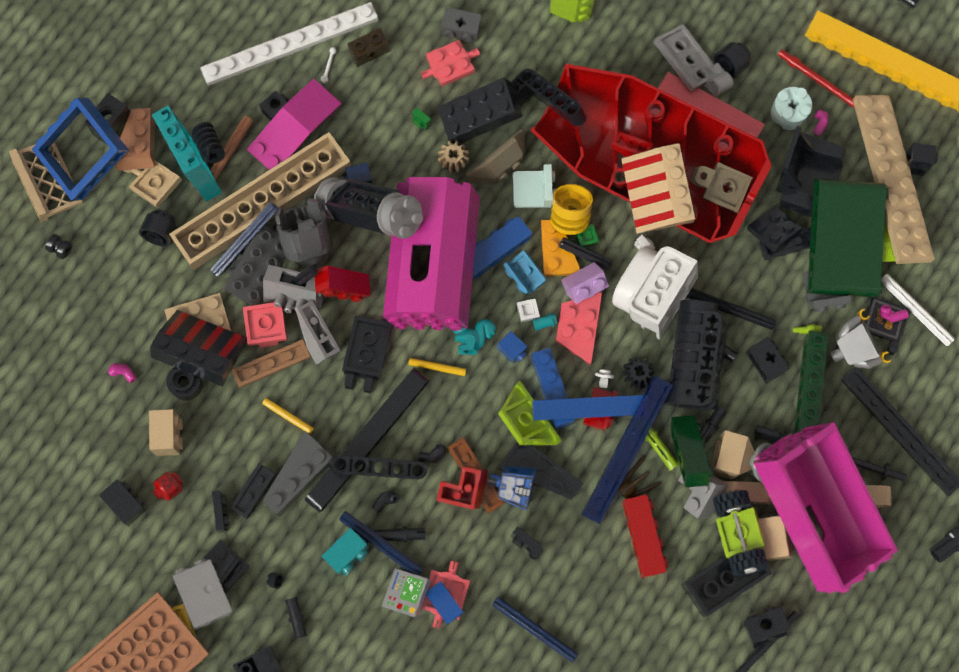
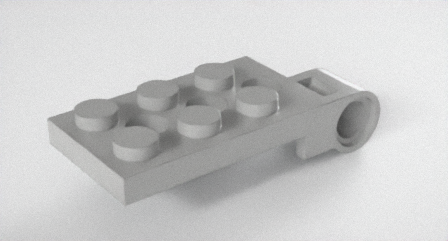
M684 24L654 40V44L690 92L705 85L711 94L717 96L733 87L731 75L724 71L719 63L715 65L712 63ZM675 45H680L683 50L677 49ZM686 59H691L694 64H689ZM697 73H701L704 76V79L699 78L697 76Z

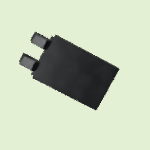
M355 316L342 371L346 375L345 389L352 390L355 377L365 379L363 392L371 394L374 381H378L381 377L393 326L391 323Z

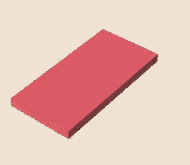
M667 72L658 89L758 138L765 125L699 88L690 92L681 78L670 72ZM656 108L650 110L651 113L655 115L661 112L659 109ZM719 143V146L722 149L729 148L726 143Z

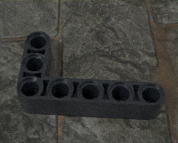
M530 68L524 69L511 81L520 108L534 96L572 125L580 126L585 123L587 115L580 104Z

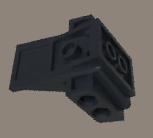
M797 126L775 191L782 193L780 198L781 207L812 217L814 179L839 180L847 157L845 147L803 133L802 127Z

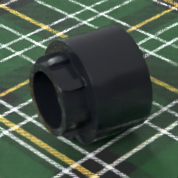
M730 42L714 54V63H719L722 69L731 75L732 79L749 67L751 60L750 51L742 43Z
M156 209L145 216L139 230V235L151 244L161 247L169 246L172 240L169 234L177 229L175 218L166 211Z
M175 367L170 370L166 378L168 390L174 397L182 401L196 398L203 387L202 378ZM183 379H189L187 386H180V382Z

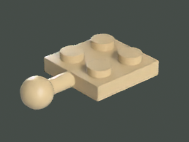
M156 160L155 168L123 170L126 173L133 172L138 176L129 188L156 208L161 206L182 181L178 175Z

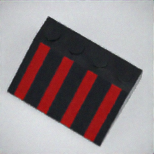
M176 310L158 331L150 346L151 358L223 387L247 342V337Z

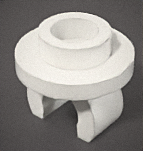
M600 369L599 372H595V376L600 377L599 387L607 388L608 378H614L611 370Z

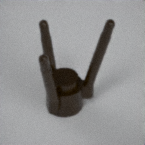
M643 455L627 475L618 482L620 485L617 489L625 499L636 497L661 485V482H656L635 491L637 489L636 484L650 474L649 470L633 482L632 480L627 481L644 461L646 455Z

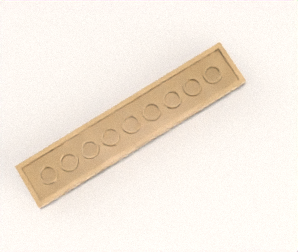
M856 95L853 98V103L875 183H884L889 189L885 206V223L896 264L931 263L935 258L890 96Z

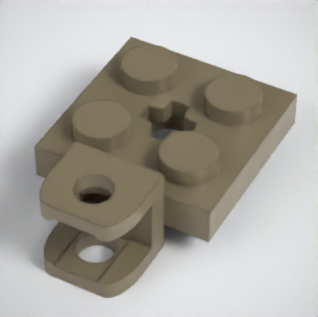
M717 162L714 170L706 166L695 167L690 182L695 186L705 189L702 196L703 199L738 213L753 177ZM728 182L730 183L729 187L732 189L725 193L723 185H726Z

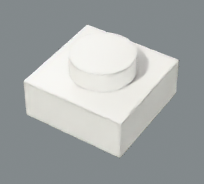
M643 235L634 244L639 250L644 246L655 249L654 243Z
M536 299L517 302L516 305L521 322L540 318Z

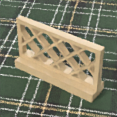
M54 142L51 145L53 148L52 155L54 156L56 154L57 158L55 159L58 163H60L61 167L71 178V175ZM35 145L19 151L16 149L11 150L9 154L40 222L48 220V217L83 204L82 200L65 201V192H63L61 199L51 196L54 188L63 189L60 185L56 184V180L53 183L44 180L46 173L49 171L46 167L36 164L38 160L37 155L33 162L27 161L23 157V155L28 153L35 154L32 150ZM34 167L43 170L41 178L32 176L31 173ZM42 183L51 186L48 194L40 192L39 188ZM49 199L59 202L57 208L48 209L47 203Z

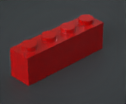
M647 494L623 500L622 505L641 579L666 573L668 561L666 556L663 557L662 539L657 536L656 530L659 528L657 519L652 516L651 511L654 510L652 500L648 499Z

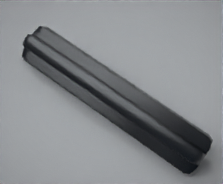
M562 238L559 247L591 263H595L606 270L611 267V259L567 238Z

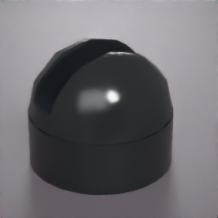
M271 572L267 575L268 580L266 582L268 586L279 589L284 581L283 574Z

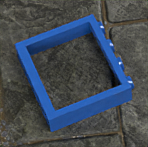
M89 98L74 99L70 103V107L59 115V119L48 127L46 134L36 141L37 144L32 148L33 152L71 201L83 200L129 151ZM82 112L110 149L75 185L48 148Z

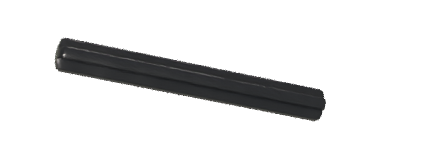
M691 288L686 297L691 300L717 304L720 311L773 330L776 325V320L694 288Z

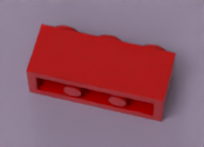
M325 266L317 269L315 290L316 293L324 294V297L335 296L339 300L351 299L352 302H362L364 298L370 297L369 274Z

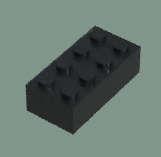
M505 77L438 106L448 141L454 144L456 141L461 144L523 117L513 84Z
M725 555L682 583L681 586L701 616L705 618L771 575L772 571L768 567L753 574L733 576L729 559Z

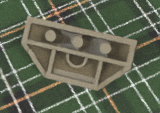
M521 128L504 144L466 174V181L468 183L495 185L498 181L503 182L508 177L509 172L520 168L523 164L525 130Z

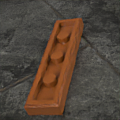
M464 437L447 447L461 471L463 466L483 468ZM487 475L481 504L489 514L505 503L503 500L498 499L496 488L488 485L489 477Z

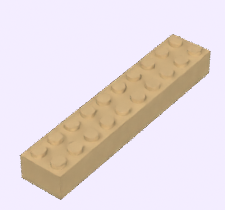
M328 132L169 235L194 271L228 249L270 202L274 203L278 208H283V212L315 193L325 179L330 177L338 178L346 173L345 168L351 167L350 160L330 132ZM276 213L274 214V216H273L268 222H270L271 220H273V219L275 218Z

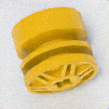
M566 184L555 190L550 216L554 229L567 235H576L588 228L593 203L590 191L576 184Z

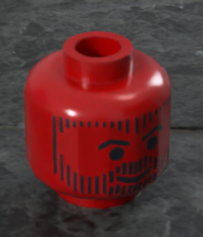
M165 472L154 481L155 489L153 493L159 500L163 498L166 501H170L181 493L183 481L175 472Z

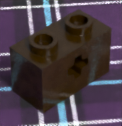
M381 28L347 43L349 54L356 67L390 52L389 42Z

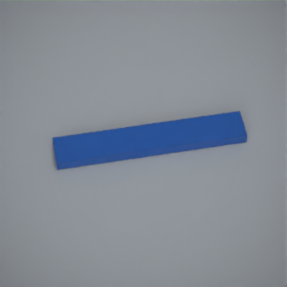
M647 395L532 401L533 421L648 415Z

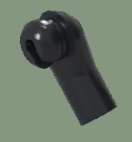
M437 444L436 448L430 453L420 452L418 461L437 463L445 456L446 447L443 444Z
M394 491L382 492L371 508L380 513L384 505L396 504L400 497Z

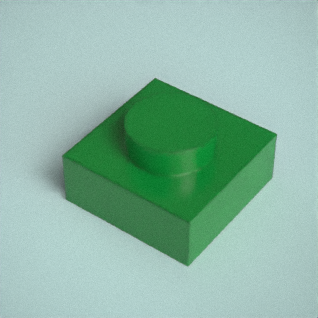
M416 107L412 112L413 123L418 128L422 127L427 130L431 126V118Z
M593 224L589 225L584 232L576 234L578 243L584 247L599 243Z

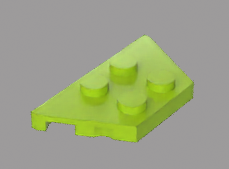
M518 381L500 409L499 416L519 445L560 444L562 440L548 420L533 421V398L521 381Z

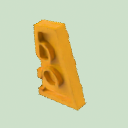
M541 220L543 274L545 276H569L579 271L580 267L575 255L559 247L562 238H567L566 234L554 229L551 220Z

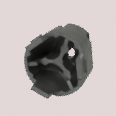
M311 198L307 200L308 205L293 207L283 212V208H278L275 215L279 239L285 258L302 266L314 265L322 261L332 248L326 213L322 210L320 201Z

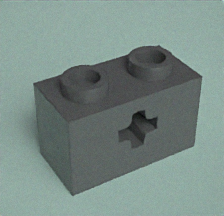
M446 7L441 25V35L447 38H460L465 42H477L482 14Z

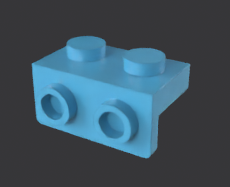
M523 250L510 262L503 264L506 268V274L510 278H514L517 283L516 287L521 293L532 294L548 281L526 250Z

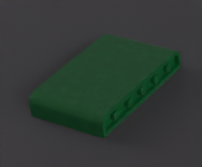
M814 179L807 293L876 298L882 293L881 272L885 206L889 194V189L884 183Z

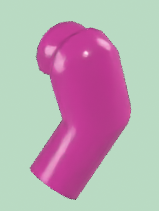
M883 305L880 310L881 317L892 323L909 317L906 309L894 312L889 305Z
M114 363L108 369L110 376L124 375L129 383L137 380V376L126 364Z

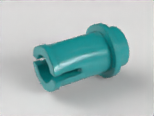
M548 313L547 316L532 320L536 331L550 326L555 327L554 325L558 324L555 313Z

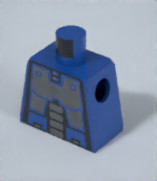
M507 466L502 476L491 473L488 485L499 487L498 499L527 510L531 500L537 469Z

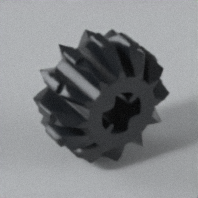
M637 356L635 361L630 358L629 364H624L623 367L626 370L622 371V375L627 376L624 379L625 383L631 381L630 388L634 384H636L637 389L641 388V384L644 387H648V382L654 380L652 375L655 374V371L649 370L653 364L649 363L647 365V358H644L641 362L640 357ZM638 369L641 370L640 376L635 375Z

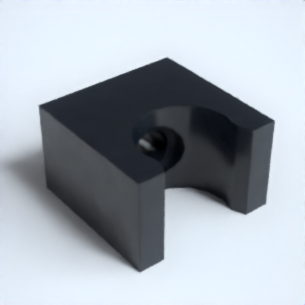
M109 93L106 94L96 107L104 118L106 115H112L106 121L115 132L124 121L127 122L130 115L128 106ZM87 119L85 123L93 136L106 144Z

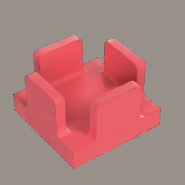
M273 302L243 307L248 346L259 345L260 348L277 346L279 345L278 341L287 340L285 316L282 306L277 308Z

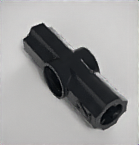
M959 526L949 531L945 538L929 549L933 558L939 563L959 551Z

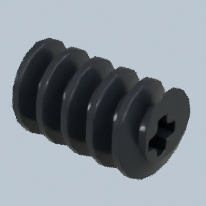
M202 122L196 125L192 130V137L202 160L209 164L223 160L225 151L213 125L210 122Z

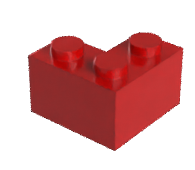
M463 466L459 483L448 480L440 481L436 501L472 510L479 509L488 470L474 466Z

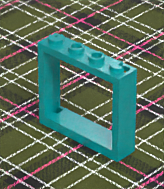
M169 105L152 114L184 175L207 202L223 193L207 163L202 160L192 136Z

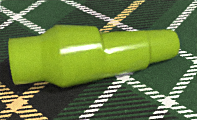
M810 324L803 327H794L792 331L799 334H807L809 330L822 332V325Z

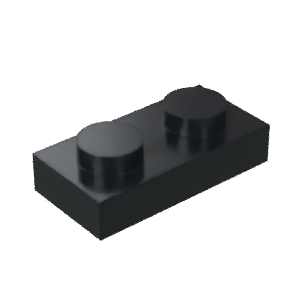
M220 490L212 491L216 531L219 533L227 532L226 526H229L228 514L225 515L224 507H227L226 495H223Z

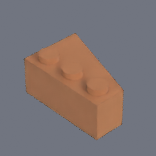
M151 108L131 110L120 137L129 151L115 165L117 171L155 168V120L152 117Z

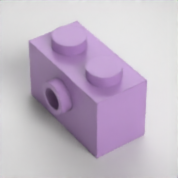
M595 263L561 280L566 294L575 304L593 297L596 293L609 287L604 271Z

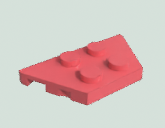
M600 292L577 304L572 300L562 303L556 342L562 347H566L572 354L579 356L589 365L592 362L602 296Z

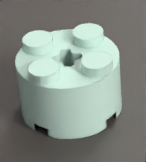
M788 87L780 91L771 107L773 121L786 130H793L797 126H801L812 110V101L804 88Z

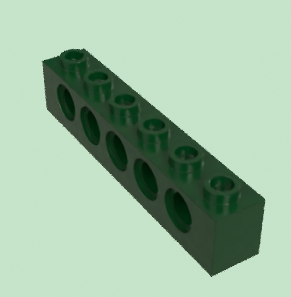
M809 330L804 337L794 434L802 432L801 430L808 426L819 425L828 333Z

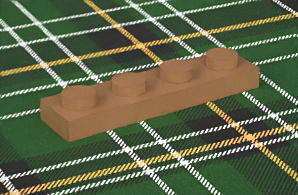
M302 339L234 368L232 373L238 387L242 388L308 360L311 357Z

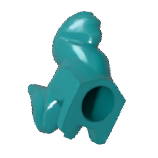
M481 319L476 323L475 329L462 328L461 331L453 330L456 334L455 342H462V345L458 346V354L476 355L478 350L484 346L486 339H491L492 335H495L496 325L494 322L488 319Z

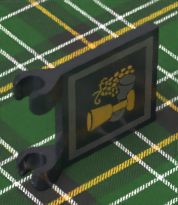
M871 297L865 316L866 318L870 315V318L864 322L872 335L890 341L887 352L893 356L898 350L905 319L892 323L881 317L880 310L883 305H889L894 312L903 309L908 311V308Z

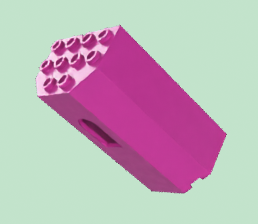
M409 177L406 179V183L400 182L397 184V190L401 194L413 196L419 201L422 208L423 221L411 237L405 239L396 236L391 237L383 317L397 329L413 327L417 330H424L425 326H432L431 329L433 330L450 328L454 331H461L462 328H468L480 196L471 184L463 182L460 185L458 182H454L452 178ZM413 245H431L428 276L423 281L416 282L411 278Z
M832 422L808 426L802 429V432L783 437L755 456L756 461L753 464L817 591L844 593L851 589V585L862 581L867 574L866 571L868 573L873 572L879 568V564L892 558L891 555L896 553L898 549L835 423ZM807 506L810 507L822 531V541L805 509Z

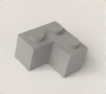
M681 474V476H680V478H679L678 481H680L682 484H684L683 478H682V474ZM713 475L709 479V486L688 487L692 490V493L683 508L697 519H710L715 510L713 498L722 495L728 485Z

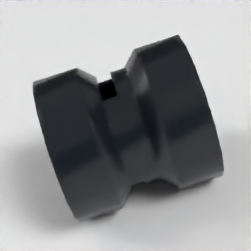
M53 234L48 239L45 249L50 253H56V256L60 259H65L72 249V243L67 240L63 241L59 235Z

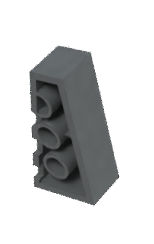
M304 431L263 499V502L278 517L329 467V460L332 456L306 431Z

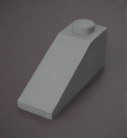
M311 300L297 307L296 313L306 347L316 365L340 352L314 302Z

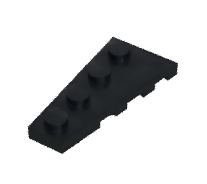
M516 442L497 467L501 471H504L507 466L537 469L534 485L570 500L573 499L584 484L533 445H519L518 442Z

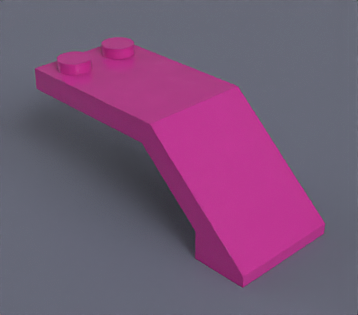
M313 78L280 109L247 150L270 170L291 157L309 135L327 118L331 117L342 103Z

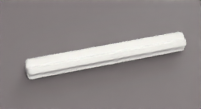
M885 274L881 278V283L946 346L955 340L889 274Z

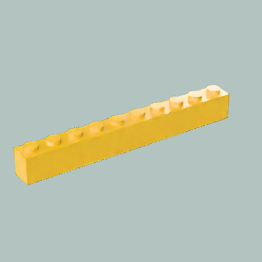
M817 10L804 36L813 42L823 44L829 50L841 53L845 58H851L862 66L874 69L878 74L890 77L894 82H900L911 90L921 92L927 98L935 99L941 102L943 106L951 107L959 113L958 78Z

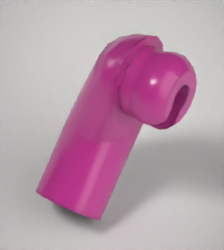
M821 109L815 115L819 122L812 131L819 137L828 125V113L826 111L823 112Z

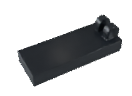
M258 463L230 509L248 519L276 473Z

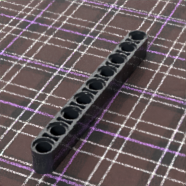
M414 367L341 455L368 457L427 386L430 379ZM341 458L335 462L336 469L343 467L344 463ZM361 460L356 461L354 465L356 470L362 464ZM329 468L304 501L321 513L353 474H340Z

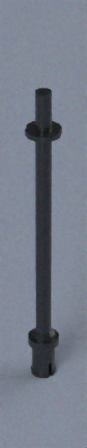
M757 424L754 431L755 437L770 440V443L773 444L786 436L781 434L779 429L774 428L773 430ZM852 457L857 467L881 474L882 480H885L887 476L901 481L906 479V474L889 469V463H886L883 467Z

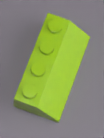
M551 0L549 10L550 13L573 23L578 21L584 22L592 15L594 0Z

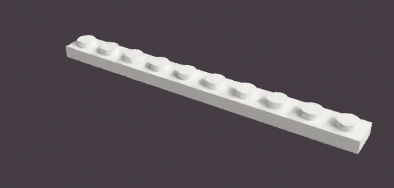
M370 2L200 68L209 86L378 21V17Z

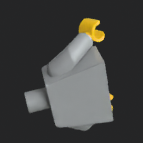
M866 309L858 311L856 316L848 320L840 330L839 339L837 340L840 348L831 351V356L835 362L845 358L848 365L853 364L855 367L866 369L881 363L891 362V359H884V355L889 352L879 351L864 322L870 318V315L864 318L861 314Z

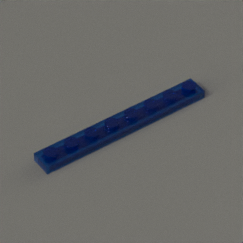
M657 376L653 377L581 513L583 516L598 524L601 523L673 386L672 384Z

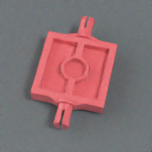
M457 40L427 53L426 58L430 64V69L420 72L423 80L434 76L439 81L441 87L475 73L470 59L479 56L480 52L478 48L467 52L460 41Z
M451 561L448 572L431 571L429 578L431 582L428 590L441 581L462 610L470 581L455 575L459 563L455 562L454 565V561ZM425 596L421 609L435 615L432 627L435 628L438 621L437 629H440L443 618L428 597Z

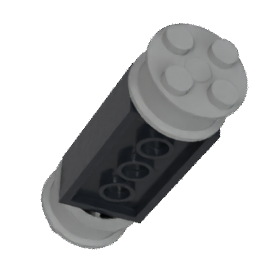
M330 177L319 185L314 194V200L320 201L322 210L325 211L327 218L402 239L411 237L423 221L422 208L415 197L403 195L399 190L350 178L348 180H341L336 177Z

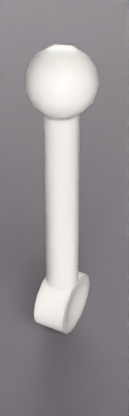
M334 47L329 50V60L325 73L321 77V82L324 84L328 82V72L333 56L337 52Z

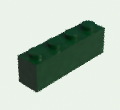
M695 415L671 417L670 432L685 488L709 486V479L713 477L712 466L708 465V452L704 451V437H700V423L696 422Z

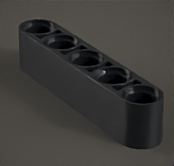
M334 455L329 460L330 469L340 474L417 480L424 478L427 474L426 465L418 461L350 455ZM341 458L344 463L343 467L336 469L335 462ZM361 460L363 467L357 471L354 465L356 461ZM377 462L382 464V469L379 472L374 470V465ZM399 463L401 465V471L398 474H395L393 471V467L395 464ZM415 465L420 467L418 475H414L412 471Z

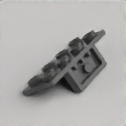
M264 226L230 264L226 272L231 275L224 287L226 291L250 306L259 304L263 297V279L268 265L279 267L285 257L279 234L267 226Z

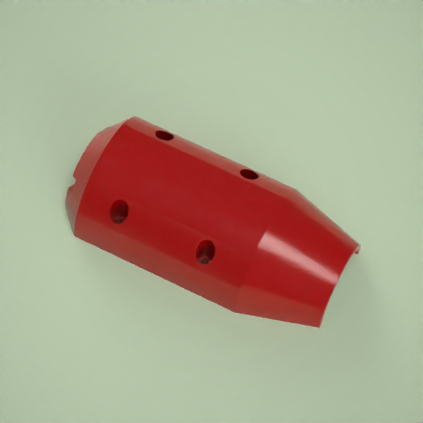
M565 64L558 88L580 104L587 115V119L584 124L574 126L547 107L537 125L531 129V132L578 177L629 203L630 199L626 180L618 182L615 179L616 177L625 178L621 160L625 156L611 147L619 131L653 143L654 149L679 143L684 166L688 167L686 178L695 220L693 223L676 227L707 243L716 242L737 234L771 168L762 140L632 75ZM656 108L659 109L661 112L655 115L651 113L650 110ZM724 142L729 148L722 149L719 143ZM719 162L753 177L738 213L702 198L705 189L695 186L690 182L695 167L706 166L714 170L716 163ZM728 182L726 185H723L725 193L732 189L729 187L730 183Z

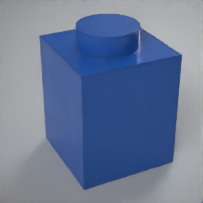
M512 331L497 344V349L512 364L516 361L520 362L527 355L525 353L527 346Z

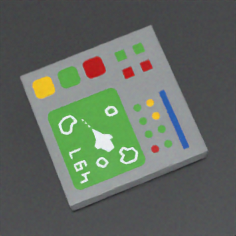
M395 569L382 607L418 619L431 580Z

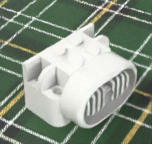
M648 246L642 247L635 254L619 280L612 298L613 305L629 313L631 319L639 323L641 328L645 330L648 328L656 332L657 339L660 340L679 310L680 301L685 300L698 278L697 260L671 247H663L659 251Z

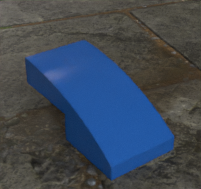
M441 581L427 591L426 596L447 625L464 613Z

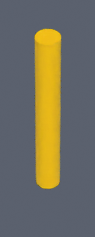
M410 358L408 363L410 366L461 376L466 374L465 368Z
M268 398L263 400L262 404L308 434L311 435L315 428Z

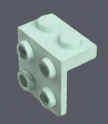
M551 164L544 165L543 171H515L513 173L514 207L549 208L552 206L553 194L556 189H552V182H555V171H552Z

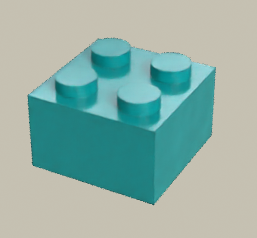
M349 528L321 557L340 577L343 574L347 576L354 569L353 564L357 560L361 562L369 554L367 551L369 547Z

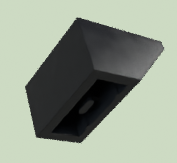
M268 646L233 664L236 672H284L272 646Z

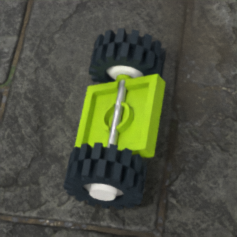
M729 491V493H722V495L714 497L713 504L716 515L721 517L716 519L733 576L749 575L750 573L753 574L768 568L766 555L762 549L766 547L756 509L751 508L752 505L748 491Z

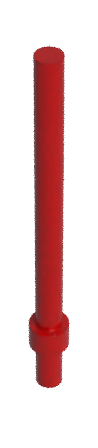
M783 49L780 50L778 56L787 61L789 66L793 69L797 68L855 109L852 97L801 63L800 59L796 56L793 57Z

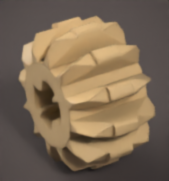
M449 141L448 147L446 145L441 146L442 151H438V156L440 157L438 162L442 164L443 170L449 167L450 173L453 169L458 173L459 167L466 168L465 163L469 162L467 157L469 151L465 150L464 144L459 146V142L456 141L455 145H452Z

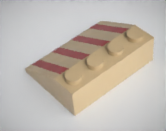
M679 143L621 159L637 234L694 222L695 216Z

